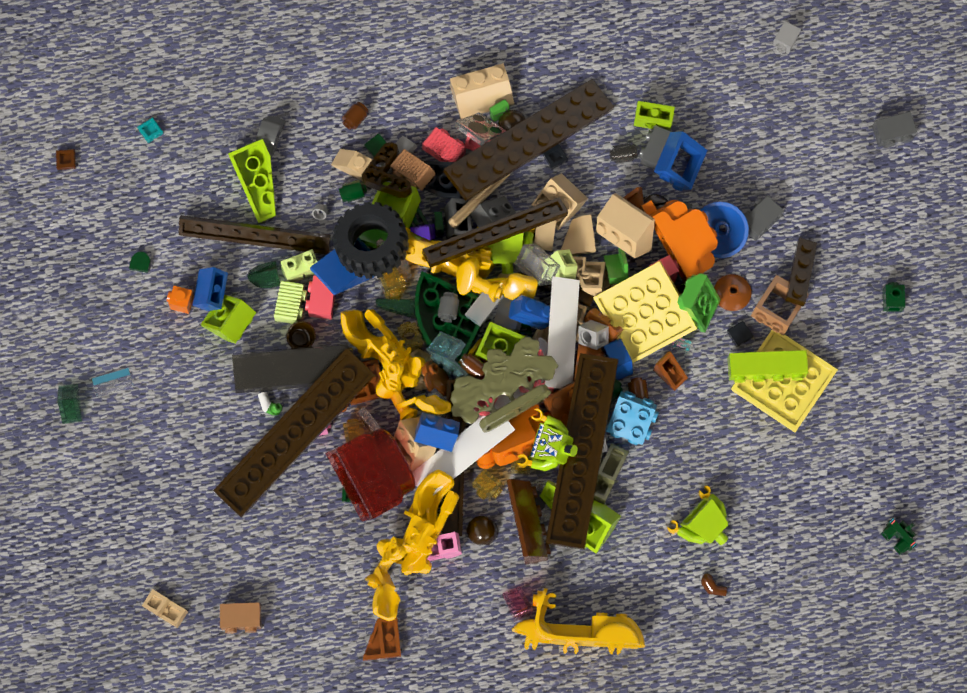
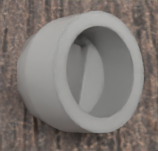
M324 204L315 205L312 211V216L317 220H324L328 214V209Z

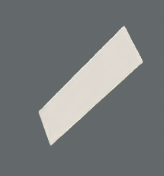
M552 276L547 356H552L555 359L558 368L555 369L553 379L545 380V385L560 389L573 382L580 280Z
M482 416L458 435L452 452L440 449L408 476L417 488L423 479L435 470H441L454 479L515 430L514 427L507 421L494 430L484 433L479 426L480 421L486 417ZM440 486L439 488H437L434 494H436L444 486Z

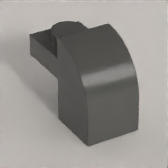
M268 115L261 122L256 141L263 139L272 157L277 150L279 136L285 127L286 120Z

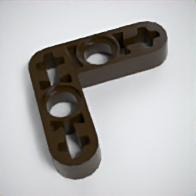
M388 142L381 147L362 173L364 185L369 188L399 198H406L412 193L410 182L407 179L387 173L391 168L390 165L399 155L396 143ZM378 163H385V165L382 167L376 166ZM385 181H391L389 185H382Z

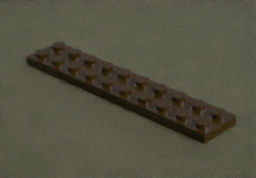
M591 79L449 165L443 172L464 200L467 201L614 109V105L595 81Z
M346 348L213 491L242 518L376 375Z
M580 353L566 427L569 431L568 435L573 438L572 445H576L578 451L574 457L568 456L565 464L559 465L546 544L581 550L586 548L617 374L618 359Z

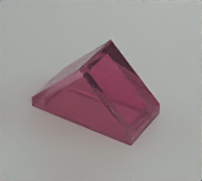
M521 587L502 594L514 622L533 614L532 606Z

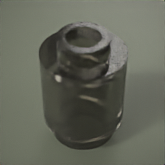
M625 143L612 146V150H609L610 160L614 161L615 164L633 161L638 158L636 145Z

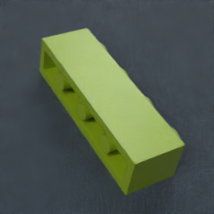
M807 350L729 353L727 358L729 380H734L735 383H742L752 379L754 382H763L765 379L783 381L784 378H792V380L798 381L803 380V377H806L808 374Z

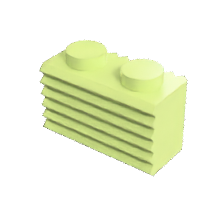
M281 281L274 313L275 321L294 324L299 319L302 320L304 308H301L302 301H306L307 290H304V284Z

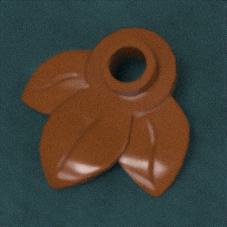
M433 361L425 362L422 367V374L428 391L436 388L443 396H446V380H449L447 373Z

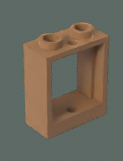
M776 274L751 316L756 321L770 327L774 332L784 336L802 306L792 303L796 307L787 321L763 307L771 292L786 299L789 282Z

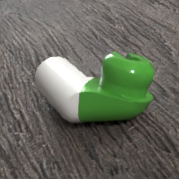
M267 392L258 394L264 412L274 416L281 413L282 405L270 402Z

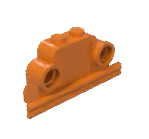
M652 200L641 206L646 214L655 219L654 230L668 255H670L672 260L675 259L679 265L678 273L683 282H686L692 275L702 274L713 267L715 258L711 251L715 250L718 245L717 233L712 227L710 228L707 222L708 217L704 211L687 209L683 202L677 200L666 202L658 210Z
M538 404L509 420L515 430L476 461L480 468L488 469L495 464L499 466L507 465L521 459L518 458L520 454L530 456L540 423L544 424V421H535L531 417L533 416L536 419L540 417V412L534 410L539 409ZM549 412L543 413L545 416H550Z

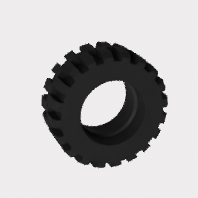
M364 202L362 206L357 204L354 206V209L345 211L344 217L340 216L337 220L339 225L334 226L332 238L338 258L348 272H354L355 276L358 277L365 275L366 279H372V276H377V278L383 277L382 274L386 272L390 274L393 272L392 269L394 267L398 268L401 265L400 260L406 258V251L409 249V238L404 222L396 210H392L388 205L383 207L379 202L374 204ZM378 229L388 233L386 241L375 250L361 251L354 247L357 238L368 230Z

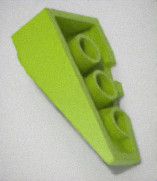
M261 139L228 153L258 223L276 216L271 156L264 140Z
M548 480L540 497L552 509L556 483ZM595 500L586 547L597 554L615 529L621 515Z

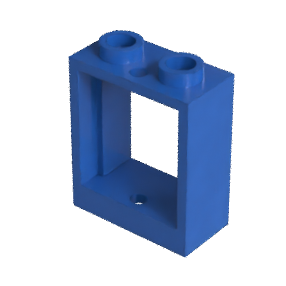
M683 131L670 132L654 172L660 176V179L672 184L675 190H691L708 150ZM680 148L691 156L682 177L671 169Z

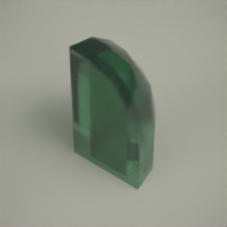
M277 261L258 265L247 274L249 281L259 288H273L280 286L281 283L277 271L279 270Z

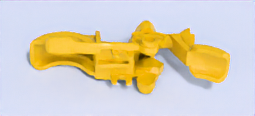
M405 227L409 238V249L406 251L405 259L420 266L430 267L422 254V249L442 241L422 238ZM484 247L478 251L434 266L431 270L432 273L442 271L456 277L459 294L465 295L470 291L479 294L483 292L488 294L493 302L500 299L502 294L510 300H514L521 295L534 299L538 286L536 278L519 273H512L508 278L483 279L479 277V269H490V258L492 255L490 247Z
M355 309L341 311L342 333L346 339L358 349L363 359L373 357L382 363L384 368L379 372L380 379L376 385V394L381 398L392 400L400 414V420L416 417L418 410L410 408L414 404L423 412L433 415L445 414L451 411V403L442 400L437 395L429 397L421 395L407 401L404 399L402 392L405 387L418 386V378L421 375L425 360L421 357H412L410 355L411 347H408L407 350L403 347L405 341H398L396 336L385 325L384 319L374 309L367 310L364 314L365 318L375 329L378 328L384 336L378 337L368 331L362 311Z
M435 470L428 474L416 489L409 511H404V514L409 516L411 520L403 539L393 536L391 539L378 541L376 545L382 559L373 574L368 575L364 579L368 581V586L376 589L372 602L373 613L384 620L392 621L397 617L400 596L394 591L396 588L388 573L389 568L393 563L401 564V571L405 575L419 572L429 573L432 564L428 557L432 554L433 545L437 543L436 539L459 500V495L450 491L454 486L453 478L441 470ZM440 486H444L441 490L434 494L437 488H439ZM447 493V495H446V497H445V499H444V502H443V504H442V506H441V512H440L439 516L437 517V510H438V506H439V504H440V501L442 500V498L444 497V495Z

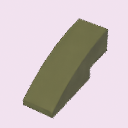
M611 443L599 469L595 501L605 504L629 451Z

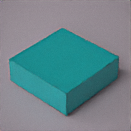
M153 117L137 127L147 143L164 134Z

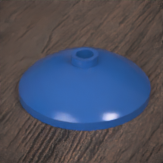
M718 201L710 203L700 210L706 213L710 228L712 227L717 233L718 245L715 250L711 251L714 258L731 257L745 246L749 236V224L740 208L729 202ZM721 225L726 227L725 232L720 230Z

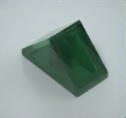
M78 384L59 386L57 401L62 424L82 422Z

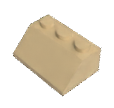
M504 63L450 78V88L461 120L473 115L490 112V107L502 100H506L509 106L514 105Z
M614 193L597 216L596 232L633 258H637L652 250L655 219Z

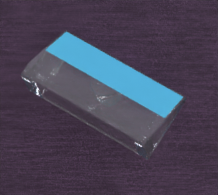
M129 367L92 378L94 392L97 397L134 386Z

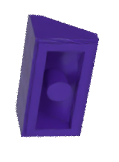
M434 224L419 225L410 229V232L428 240L436 239Z

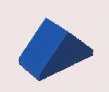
M621 339L603 346L606 357L619 360L616 374L617 380L633 374L632 359Z

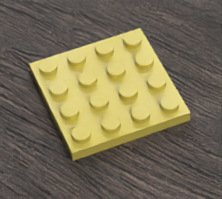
M661 260L593 297L602 314L611 319L610 324L615 328L618 326L623 328L622 333L617 339L622 340L632 359V363L698 328L688 312L679 308L677 301L680 294Z
M771 330L757 352L807 349L785 334L783 336ZM807 350L808 374L806 377H803V380L794 381L792 378H784L783 381L765 379L763 382H754L752 379L742 383H735L731 390L793 432H796L838 369Z

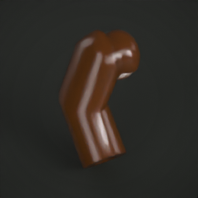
M704 574L702 576L701 584L708 594L726 596V586L716 585L711 574Z

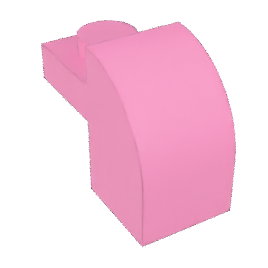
M452 532L439 535L428 560L449 559L461 555L459 534Z

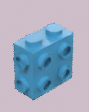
M621 392L606 432H609L615 438L623 437L628 439V442L631 444L643 445L644 440H649L652 429L649 427L651 422L655 423L659 414L656 411L657 405L648 398H637L632 392Z

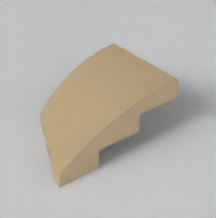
M573 256L578 265L576 277L580 280V285L585 292L596 296L616 285H610L605 262H588L586 257Z

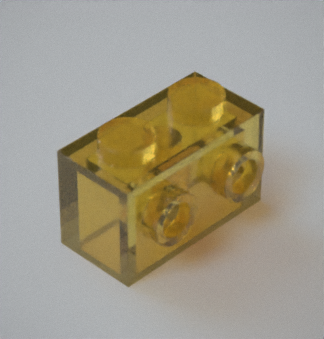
M396 267L392 269V273L388 274L386 272L382 274L383 277L378 278L386 302L391 301V303L401 300V297L404 296V290H406L403 273L399 274Z

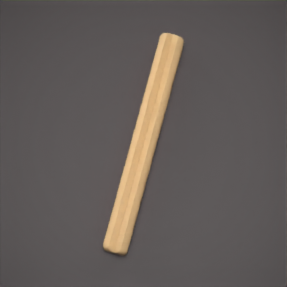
M510 174L473 196L449 220V224L453 228L461 224Z

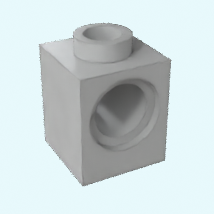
M785 21L772 46L781 53L786 52L789 54L800 35L801 29Z
M593 320L579 326V344L595 350L609 344V326Z

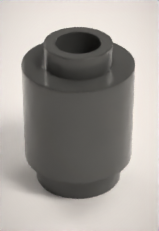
M445 292L440 298L438 317L442 321L452 322V320L457 318L460 302L457 294Z

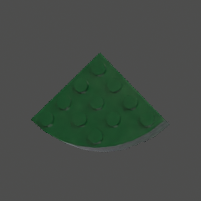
M422 271L415 293V314L419 333L431 354L446 368L460 375L461 369L459 367L461 364L458 362L464 354H468L472 349L483 324L481 327L465 316V313L479 296L471 292L461 295L457 290V286ZM445 292L457 294L460 301L457 318L452 320V322H444L438 317L440 298Z

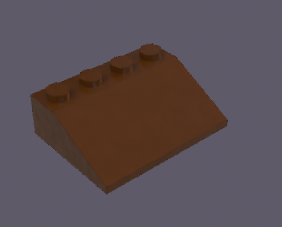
M508 479L507 487L525 565L546 561L551 551L549 544H546L543 536L547 535L545 525L540 524L539 521L542 512L540 505H536L534 499L538 497L536 487L531 486L530 481Z

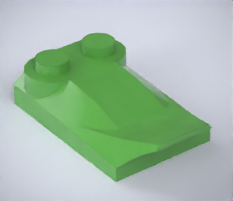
M700 273L698 275L694 274L687 279L684 292L678 297L677 303L681 310L688 312L699 330L705 333L721 299L708 276Z

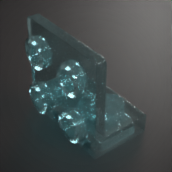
M440 332L426 349L431 354L430 358L438 364L441 363L443 365L442 369L449 375L453 373L456 377L470 376L455 361V358L461 354L466 344L460 339Z

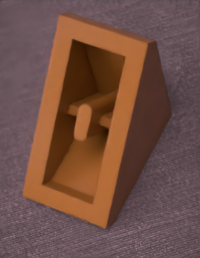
M670 351L655 364L653 371L674 391L688 379Z

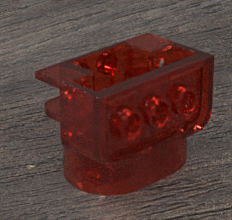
M383 428L370 434L357 436L325 453L362 522L374 519L399 505L403 500V496L415 489V478L409 464L393 436Z

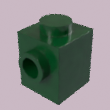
M890 282L888 285H885L882 290L883 312H902L906 307L905 285H899L898 282Z

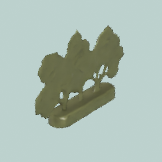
M524 337L516 343L511 356L506 355L500 349H488L486 356L488 360L482 368L485 377L482 380L472 376L456 378L454 391L451 393L450 398L454 405L451 408L452 416L461 417L465 423L472 424L479 418L480 412H491V414L480 421L479 426L484 433L494 430L543 401L551 394L547 385L542 384L533 388V385L537 380L549 381L553 379L555 369L558 368L557 362L552 356H538L540 350L539 341L531 337ZM528 376L532 378L530 382L527 379ZM520 386L529 390L516 399L513 396ZM500 395H507L511 402L496 409L494 407L495 399ZM490 397L493 399L492 403L489 402ZM480 400L485 401L489 407L486 405L482 407L477 402ZM474 408H479V411H474Z

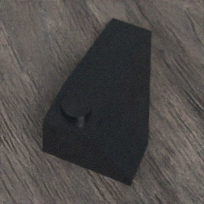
M421 160L435 172V176L423 188L424 190L442 198H462L461 194L443 172L446 167L454 162Z

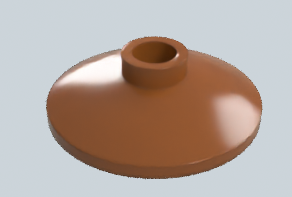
M725 275L715 284L714 289L721 299L719 306L725 310H741L751 299V287L739 275ZM735 288L737 292L731 293L730 289Z

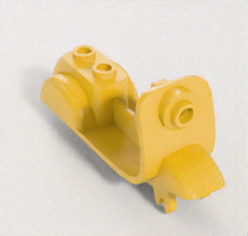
M546 588L543 591L537 590V594H533V606H536L537 610L535 619L523 620L512 628L513 632L526 636L524 644L526 650H528L530 643L533 645V650L537 648L538 643L564 645V654L567 653L569 646L574 648V654L578 653V646L608 647L611 655L616 648L617 655H619L622 648L638 649L645 647L641 629L627 614H616V617L608 616V613H596V616L591 618V626L546 623L544 617L547 608L554 609L556 607L555 604H549L548 602L549 598H556V594H547L548 589Z

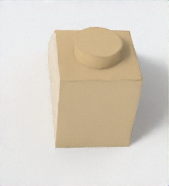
M340 149L331 166L363 182L362 173L372 159L357 151Z

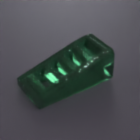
M413 299L376 300V308L414 318L415 304Z

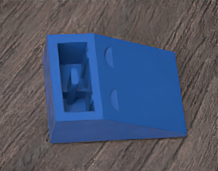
M358 237L354 247L361 251H371ZM335 249L310 267V270L333 295L369 280L366 279L365 275L358 277L355 276L354 272H348L345 266L341 264Z

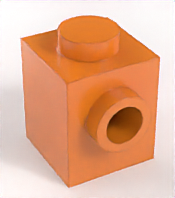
M173 286L172 291H169L167 295L170 309L187 314L190 313L194 299L193 291Z

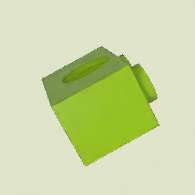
M638 101L633 126L654 129L656 125L671 131L675 107Z

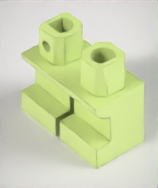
M313 249L280 262L286 281L295 283L304 279L303 274L305 278L315 275L310 270V267L318 261Z

